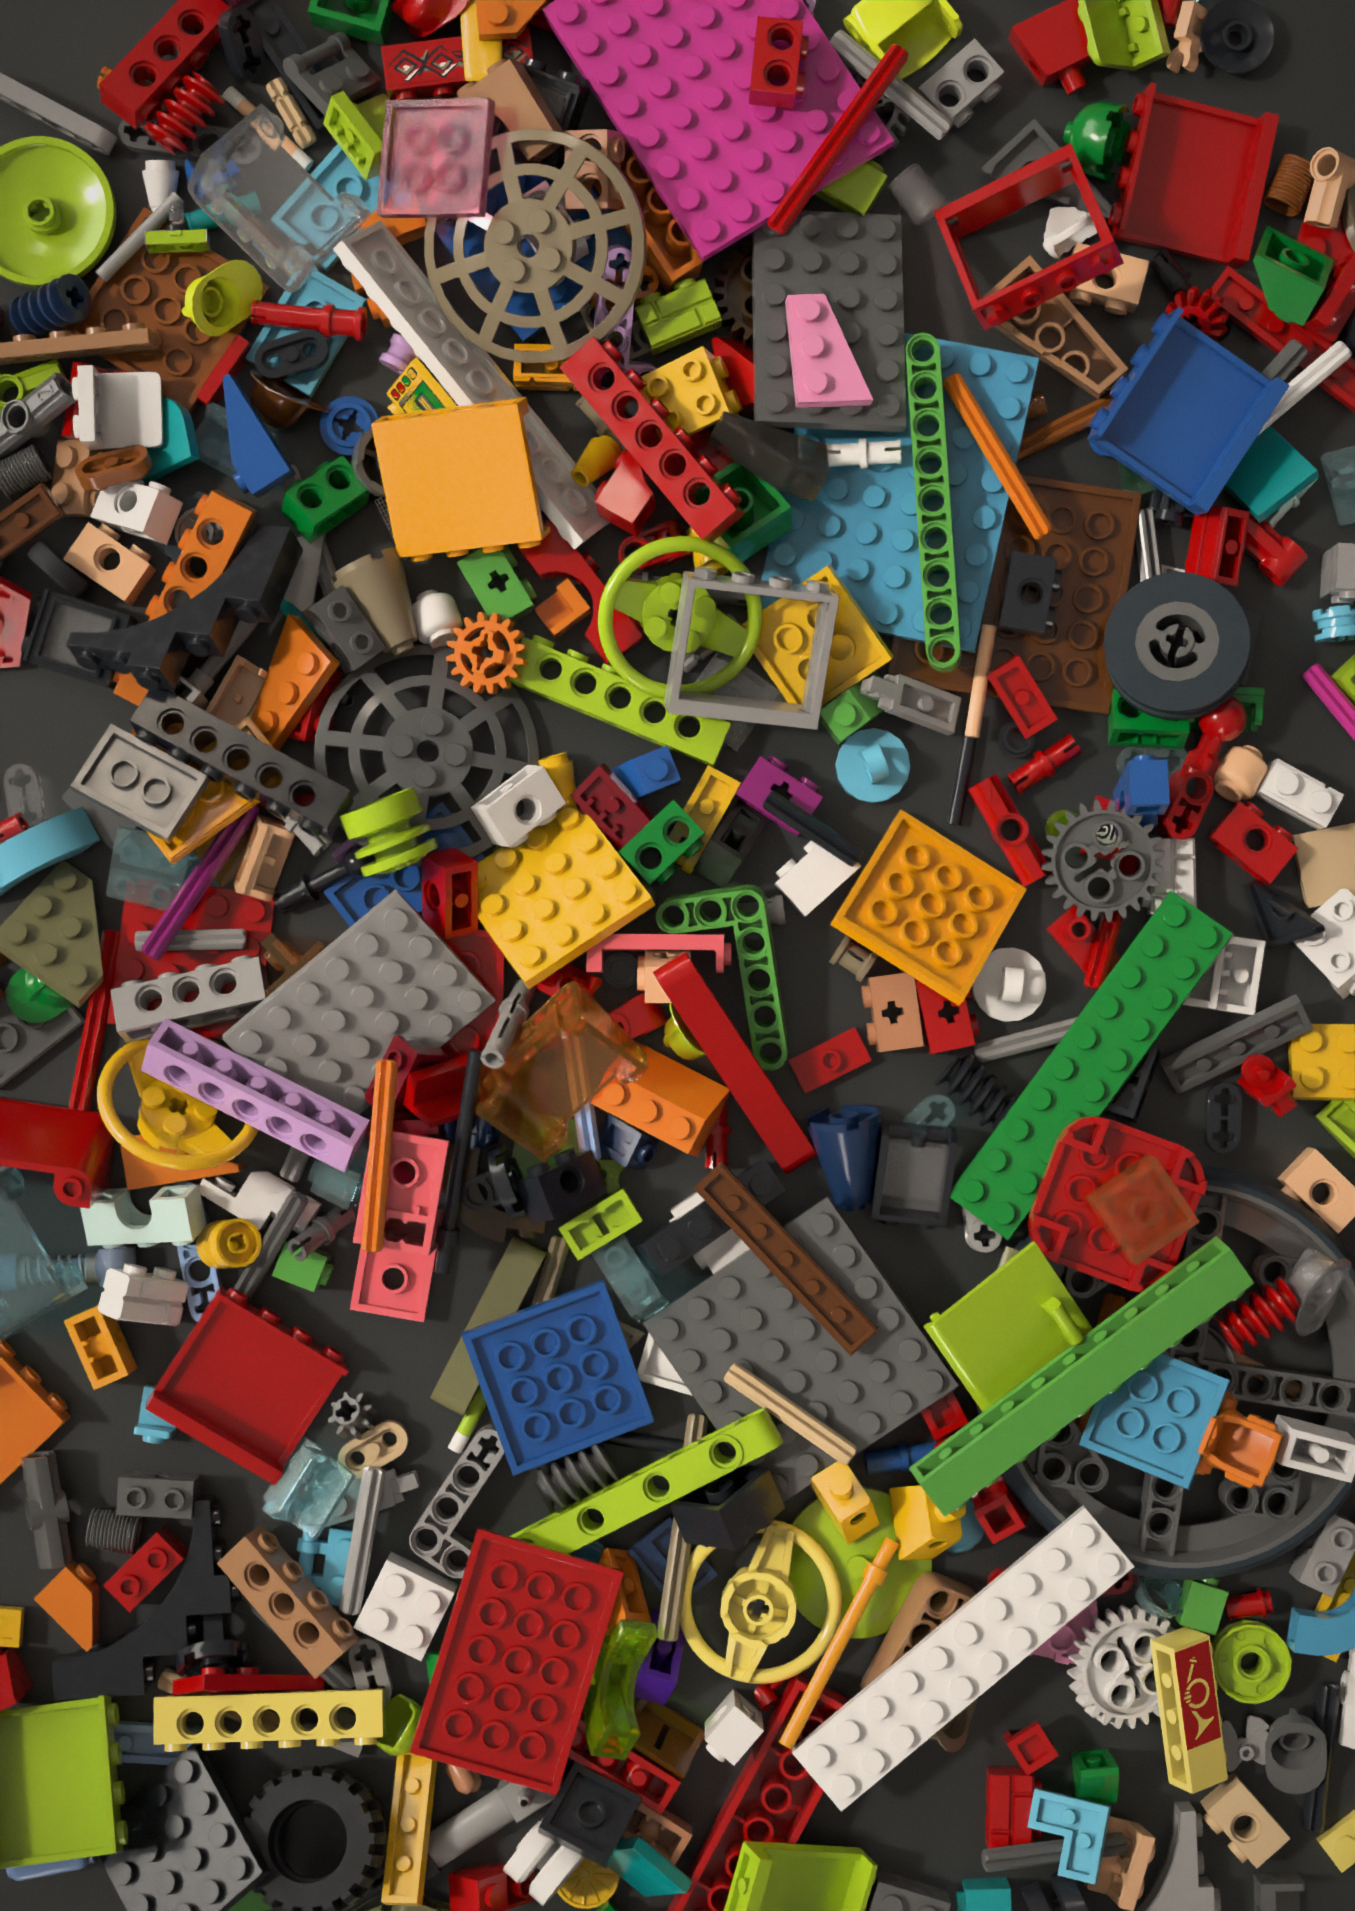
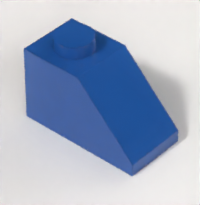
M668 746L636 757L611 769L638 800L681 784V778Z

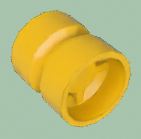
M242 1218L212 1221L206 1225L196 1241L197 1253L201 1261L208 1267L215 1269L246 1267L255 1261L262 1246L261 1235L257 1227L250 1221Z

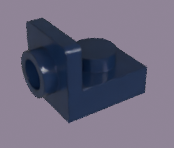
M610 1113L598 1135L602 1153L627 1168L643 1170L654 1159L657 1152L656 1147L660 1139Z

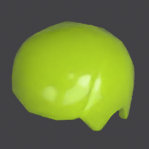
M402 1694L391 1698L386 1704V1735L384 1737H377L376 1745L389 1755L397 1757L409 1753L422 1707Z

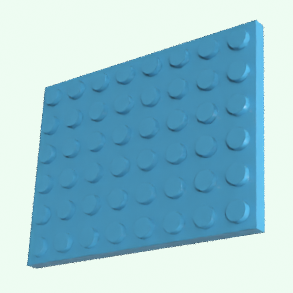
M904 333L907 427L904 432L795 428L780 493L791 506L792 529L769 544L761 580L769 581L770 576H782L792 579V584L799 585L828 564H831L878 634L925 643L906 365V345L914 334ZM936 339L940 347L943 381L955 373L962 375L1014 464L1017 466L1038 371L1039 358ZM922 347L915 351L913 357L918 361L924 362L932 358L934 352L928 347ZM930 384L921 385L917 389L916 395L921 399L931 398L935 394L936 388ZM943 387L961 650L975 653L1008 507L1009 495ZM927 421L920 425L918 432L923 436H933L937 433L939 426L933 421ZM867 438V442L897 441L901 439L902 464L868 465V469H860V465L826 468L825 443H859V439ZM930 458L922 463L921 470L926 474H934L939 471L942 464L939 460ZM929 496L925 500L923 507L928 511L935 512L942 508L944 500L939 496ZM933 533L928 536L926 545L931 549H939L945 545L947 538L941 533ZM936 570L930 574L928 582L934 587L944 586L949 580V574L943 570ZM760 595L762 610L780 597ZM944 607L935 609L931 614V620L939 625L946 624L952 617V612ZM940 645L942 647L952 648L949 645Z

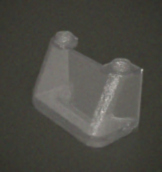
M260 104L201 154L188 180L187 187L196 204L279 286L288 292H296L335 254L333 248L341 240L353 235L367 221L371 212L365 207L363 201L354 194L341 192L333 198L281 146L285 138L284 125L276 114L271 113L263 104Z

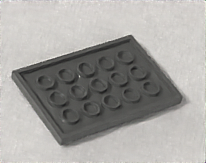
M801 211L784 235L775 233L768 227V223L752 232L754 427L904 432L907 425L901 215L865 214L863 216L860 213ZM787 295H826L873 398L871 405L796 408L785 306Z

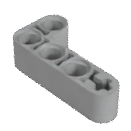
M494 1424L484 1425L476 1432L415 1524L409 1537L410 1547L416 1555L452 1578H462L466 1565H453L449 1559V1553L454 1550H462L469 1557L472 1543L454 1531V1528L504 1454ZM493 1435L497 1438L495 1445L499 1449L492 1447L484 1460H482L480 1457H477L485 1443L482 1437L489 1439ZM464 1466H472L478 1471L479 1480L474 1483H466L461 1479L459 1470ZM445 1497L454 1499L458 1504V1511L454 1514L443 1513L439 1508V1500ZM422 1529L433 1530L437 1536V1543L431 1546L422 1544L419 1541L418 1532Z

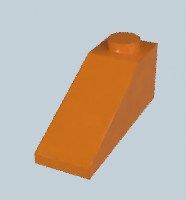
M141 1134L134 1135L143 1143L151 1146L147 1141L143 1139ZM122 1145L120 1146L127 1190L245 1170L244 1163L234 1159L220 1164L214 1169L212 1167L199 1170L170 1169L149 1163L135 1156ZM162 1146L159 1147V1150L168 1153L177 1154L178 1151L173 1149H167Z

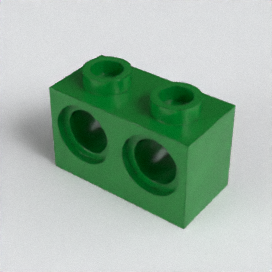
M342 455L331 463L325 461L320 464L313 474L304 481L298 479L291 483L284 491L285 496L281 513L311 544L365 508L370 492L356 479L352 465ZM333 486H339L343 489H336ZM304 504L312 505L315 508H308Z
M1113 689L1108 714V746L1183 750L1189 735V719L1167 720L1150 716L1134 708L1116 689ZM1123 712H1130L1134 714L1136 718L1127 717L1123 714Z
M672 800L619 853L650 885L656 881L663 885L677 871L674 864L683 855L690 859L705 845L701 838L706 833ZM675 822H683L689 828V836L682 843H674L668 836V830ZM648 848H657L661 852L662 861L655 869H646L642 865L641 855Z

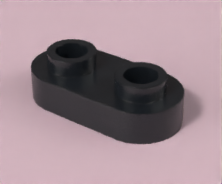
M307 329L265 342L257 349L254 361L257 370L265 379L281 381L322 367L329 358L330 349L325 337L320 332ZM308 346L317 347V353L313 357H307L304 354L305 349ZM274 357H279L282 359L281 365L275 369L270 368L269 361Z

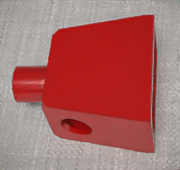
M1066 0L1013 26L1008 37L1011 46L1038 83L1044 87L1060 79L1068 97L1081 92L1088 86L1080 69L1089 65L1091 61L1087 51L1088 39L1085 27L1078 15V0Z

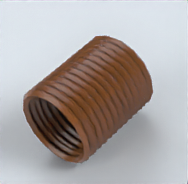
M1283 155L1264 192L1263 202L1280 214L1291 217L1297 216L1314 184L1315 179L1310 172L1311 162L1298 155Z

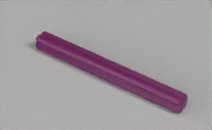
M257 804L218 832L143 944L142 951L147 956L157 961L162 958L258 814L259 807Z

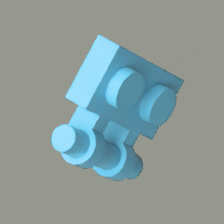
M304 1524L302 1538H298L297 1551L300 1552L299 1564L303 1568L304 1574L315 1587L321 1588V1591L327 1596L329 1603L339 1606L353 1529L331 1526L327 1541L317 1539L318 1525ZM317 1553L326 1555L323 1574L312 1572L314 1557Z

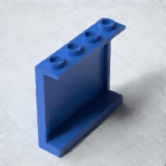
M1178 307L1169 314L1163 312L1151 329V332L1155 334L1148 346L1142 344L1132 357L1130 363L1134 367L1126 378L1122 375L1111 389L1110 395L1114 398L1107 409L1101 407L1092 418L1089 426L1093 430L1087 440L1198 516L1209 511L1290 385L1279 377L1269 380L1180 317L1184 310Z

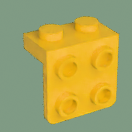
M703 346L641 376L647 384L643 390L651 400L657 397L668 408L671 414L667 419L675 429L680 425L689 435H693L717 422L729 431L742 425L738 414L742 410L741 402L733 389L729 391L725 378L729 377L727 367L720 356L715 357ZM656 428V432L661 441L662 431L660 428Z

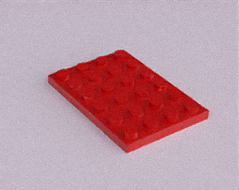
M478 1527L409 1753L557 1796L624 1571Z

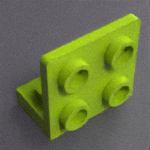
M344 91L332 95L323 124L363 178L367 181L399 166L400 163L390 147L399 141L397 136L410 126L385 94H380L360 104L352 103Z

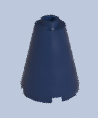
M858 1104L841 1105L842 1111L830 1114L829 1108L813 1112L807 1116V1127L834 1203L837 1206L843 1207V1210L846 1212H856L865 1209V1204L871 1202L873 1196L882 1124L881 1110L878 1111V1108L875 1106Z

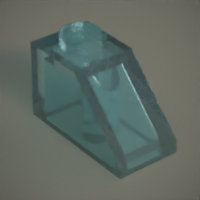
M315 1160L308 1176V1181L313 1182L310 1192L348 1210L357 1204L362 1191L365 1168L350 1163L344 1173L322 1161Z

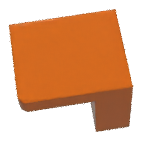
M568 578L556 587V593L535 608L536 614L555 639H558L591 614V608Z

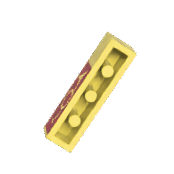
M1185 1626L1151 1639L1150 1644L1168 1781L1170 1784L1194 1794L1228 1780L1227 1755L1224 1750L1221 1728L1222 1718L1219 1712L1217 1697L1218 1685L1214 1673L1213 1647L1210 1642V1636Z

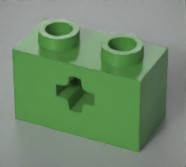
M507 545L504 546L503 550L483 553L482 548L458 561L457 564L489 619L494 612L502 615V622L507 618L515 622L535 610L531 600L536 598L537 595L526 577L519 581L512 569L518 563ZM496 576H499L501 580L509 579L505 582L507 590L502 593L497 588L490 589L494 586L492 579Z

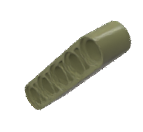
M513 1236L464 1331L517 1312L547 1252ZM461 1336L430 1399L463 1416L479 1386V1382Z

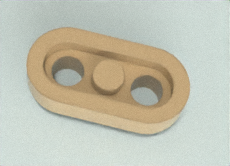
M385 1420L375 1425L374 1430L369 1429L364 1432L361 1440L354 1438L347 1442L338 1454V1465L342 1473L350 1478L359 1479L362 1478L363 1469L366 1466L382 1467L399 1457L405 1451L409 1442V1435L405 1426L396 1420ZM387 1432L394 1433L397 1437V1442L393 1445L387 1444L383 1438L384 1434ZM359 1451L363 1453L365 1461L362 1464L354 1463L351 1457L353 1452Z

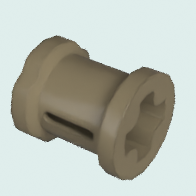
M846 935L832 955L829 963L832 965L838 963L855 974V979L861 982L878 955L874 952L868 953L851 942L852 938Z

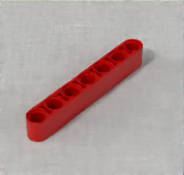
M683 952L653 971L660 986L784 1173L788 1175L817 1157L816 1150L688 954Z

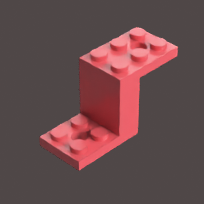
M392 1131L383 1249L380 1252H367L360 1248L350 1310L419 1322L425 1321L438 1243L435 1242L437 1228L439 1225H442L444 1210L438 1209L450 1140ZM368 1157L353 1243L358 1244L362 1242ZM401 1161H407L415 1168V1178L410 1183H401L394 1176V1168ZM397 1268L402 1271L404 1283L400 1288L392 1289L385 1284L383 1277L387 1269Z

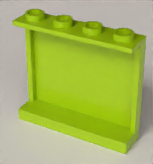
M102 1695L97 1698L0 1711V1869L123 1852V1844L128 1843L126 1820H121L120 1805L125 1803V1788L123 1781H118L117 1765L122 1764V1750L120 1742H115L114 1726L119 1724V1711L117 1703H112L111 1697Z
M743 1841L724 1911H866L871 1888L876 1880L878 1865L860 1847Z

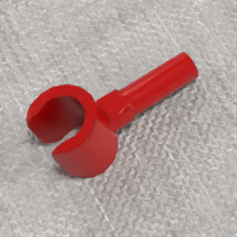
M785 1680L761 1684L755 1689L754 1698L762 1711L769 1710L779 1702L774 1690L779 1688Z

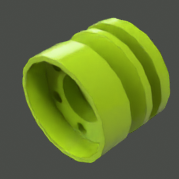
M414 787L391 794L339 816L348 839L366 837L369 844L355 853L356 859L371 854L375 857V861L360 868L364 877L373 874L395 872L419 862L430 851L438 848L435 838L420 843L417 841L416 836L431 830L429 824L411 826L409 819L423 810Z

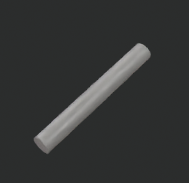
M172 192L95 271L96 274L107 283L145 243L144 232L158 230L184 201L175 192Z

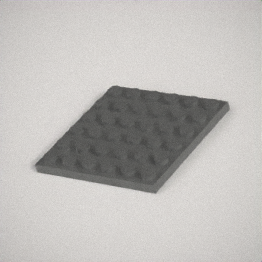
M828 1195L783 1227L879 1328V1331L852 1356L843 1349L751 1249L646 1319L643 1325L716 1430L762 1408L724 1381V1376L734 1363H739L857 1447L856 1455L957 1388L959 1381ZM770 1414L784 1442L774 1450L743 1466L769 1469L781 1499L785 1502L812 1484L810 1480L813 1476L831 1466L837 1460ZM725 1442L735 1456L734 1446L729 1442Z

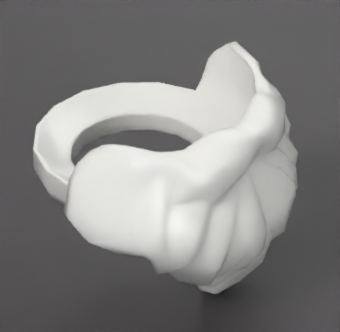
M1075 207L1051 208L1046 223L1043 247L1050 256L1058 260L1063 253L1070 251L1077 242L1082 243L1086 238L1097 234L1098 232L1090 214L1080 211Z

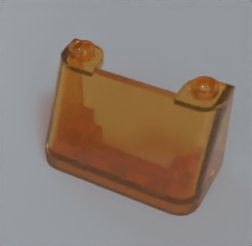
M569 982L518 1028L503 1066L494 1069L482 1063L476 1099V1114L544 1162L554 1152L561 1151L567 1144L569 1139L567 1134L568 1120L614 1078L622 1084L638 1081L648 1068L647 1056L586 989L576 982Z

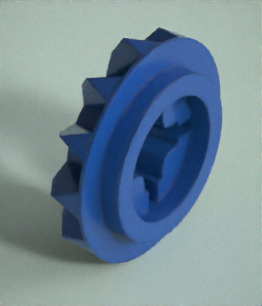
M344 396L335 399L327 406L331 409L330 412L323 411L320 419V433L330 449L339 455L352 456L353 448L363 433L351 432L344 441L345 430L336 420L349 422L356 412V425L361 431L366 432L371 428V423L378 419L374 408L364 399L355 396Z

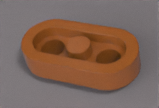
M130 445L84 459L77 465L75 473L82 488L102 491L115 484L143 479L152 467V460L146 447Z

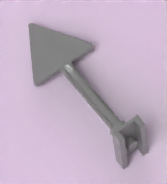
M326 534L311 544L303 536L297 538L303 548V553L284 599L300 612L315 603ZM239 620L224 657L210 656L200 669L196 668L188 679L181 675L175 690H171L172 693L206 710L210 702L204 695L214 684L213 679L260 622L247 623Z

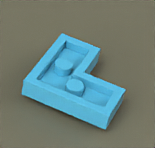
M1035 1788L1027 1827L1064 1836L1058 1876L1093 1885L1098 1883L1111 1806Z

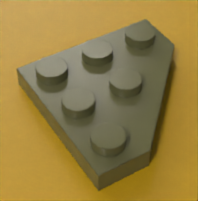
M63 860L0 926V952L78 1008L101 985L104 979L92 880Z

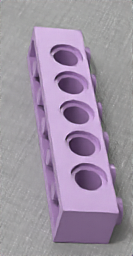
M167 1018L164 1019L147 1044L141 1071L344 1173L361 1146L370 1120Z

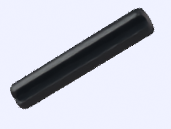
M776 791L770 792L763 802L762 806L765 810L847 865L855 866L863 855V850Z

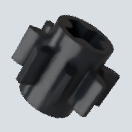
M1155 489L1152 492L1148 509L1156 511L1154 517L1156 522L1168 526L1181 527L1183 519L1190 520L1194 514L1162 491Z

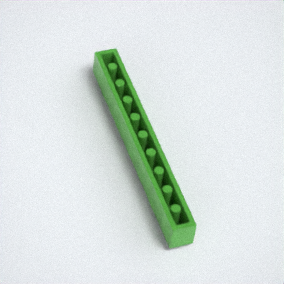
M1215 1236L1084 1335V1339L1079 1344L1068 1347L909 1467V1470L944 1517L952 1511L961 1509L969 1498L981 1489L994 1484L998 1477L1014 1464L1023 1462L1030 1452L1045 1441L1055 1438L1063 1427L1075 1418L1085 1415L1091 1409V1406L1104 1396L1117 1391L1124 1381L1137 1371L1146 1369L1153 1359L1165 1350L1178 1345L1186 1334L1198 1325L1211 1320L1214 1314L1227 1303L1240 1298L1245 1290L1254 1284L1253 1280L1233 1251Z

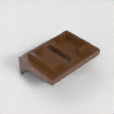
M639 1698L619 1739L683 1780L700 1744L705 1738V1731L668 1706ZM663 1728L667 1733L658 1750L654 1745Z

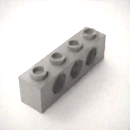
M244 955L232 959V963L218 966L216 964H203L197 966L195 971L187 973L167 972L159 975L158 979L151 981L131 980L124 982L120 988L111 989L117 1033L126 1043L153 1037L165 1018L187 1029L244 1017L270 995L266 968L259 957ZM230 982L236 983V987L231 993L220 994L225 984ZM199 991V995L194 1001L184 1002V998L189 992ZM162 999L159 1008L147 1011L151 1001Z

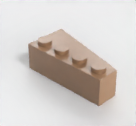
M1029 255L988 291L983 298L1042 270V268ZM1063 293L1036 308L1029 309L1007 320L1001 325L994 326L995 329L1096 399L1101 398L1108 392L1122 375H1127L1128 367Z

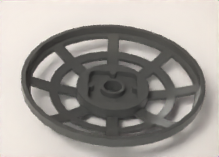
M414 645V650L399 657H394L392 652L389 654L380 653L348 674L329 697L320 715L315 734L313 760L315 771L328 778L325 759L326 746L349 748L350 771L359 790V793L353 797L354 802L349 811L379 800V796L394 785L400 790L414 787L423 810L409 819L411 826L429 824L431 827L429 831H437L458 826L469 820L481 839L470 846L458 850L471 858H475L495 845L490 840L471 807L500 785L504 773L514 775L526 765L538 766L539 749L536 730L528 708L512 685L509 690L503 689L500 686L503 691L485 701L479 694L473 692L471 688L463 687L459 682L446 678L449 662L446 661V657L454 654V649L445 646L432 648L430 645ZM434 655L432 675L406 677L386 685L373 670L383 663L401 657ZM465 655L467 664L473 666L468 656ZM495 670L494 676L500 674L497 670ZM361 678L374 695L359 711L351 733L328 731L331 718L340 700L350 687ZM430 687L427 707L407 711L394 695L409 688ZM445 689L463 696L476 709L460 720L453 714L443 710ZM513 703L518 711L525 729L528 763L506 758L505 737L495 714ZM382 704L395 720L389 727L385 737L362 734L369 717ZM485 720L493 736L495 755L473 751L469 731ZM424 743L433 744L438 750V758L433 762H424L418 757L417 748ZM360 749L382 752L386 773L371 784H368L361 766ZM470 767L492 770V776L486 788L474 801L461 784L469 773ZM450 793L461 809L458 813L447 817L426 819L429 798H438ZM522 800L518 802L516 807L518 817L524 812ZM341 822L339 826H340V827L343 829V831L345 832L344 827H343L342 822ZM423 834L416 836L418 843L422 842ZM366 837L352 839L362 847L369 844ZM422 859L410 866L422 867Z

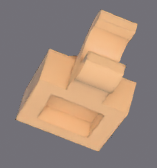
M1195 0L1182 2L1179 18L1176 22L1174 38L1180 43L1171 51L1166 62L1167 68L1174 73H1179L1182 62V67L1189 72H1195L1199 61L1198 53L1203 52L1200 43V29L1209 11Z

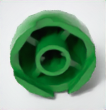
M1104 101L1092 103L1077 114L1074 122L1069 121L1067 123L1063 141L1065 144H1072L1084 174L1106 181L1115 176L1116 173L1109 171L1114 160L1117 164H1121L1125 154V139L1130 130V121L1123 120V113H1130L1126 105Z

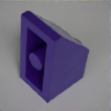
M653 1609L650 1614L651 1622L647 1624L634 1664L629 1695L664 1706L677 1684L685 1636L680 1626L677 1641L671 1642L658 1639L657 1629L660 1611Z

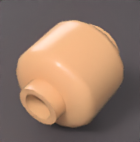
M1250 745L1227 748L1219 760L1220 765L1213 779L1217 793L1232 802L1253 798L1268 773L1267 765L1262 759V753Z

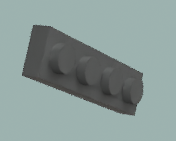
M1295 994L1159 1061L1178 1095L1242 1064L1248 1056L1263 1054L1313 1030V1027L1300 999Z

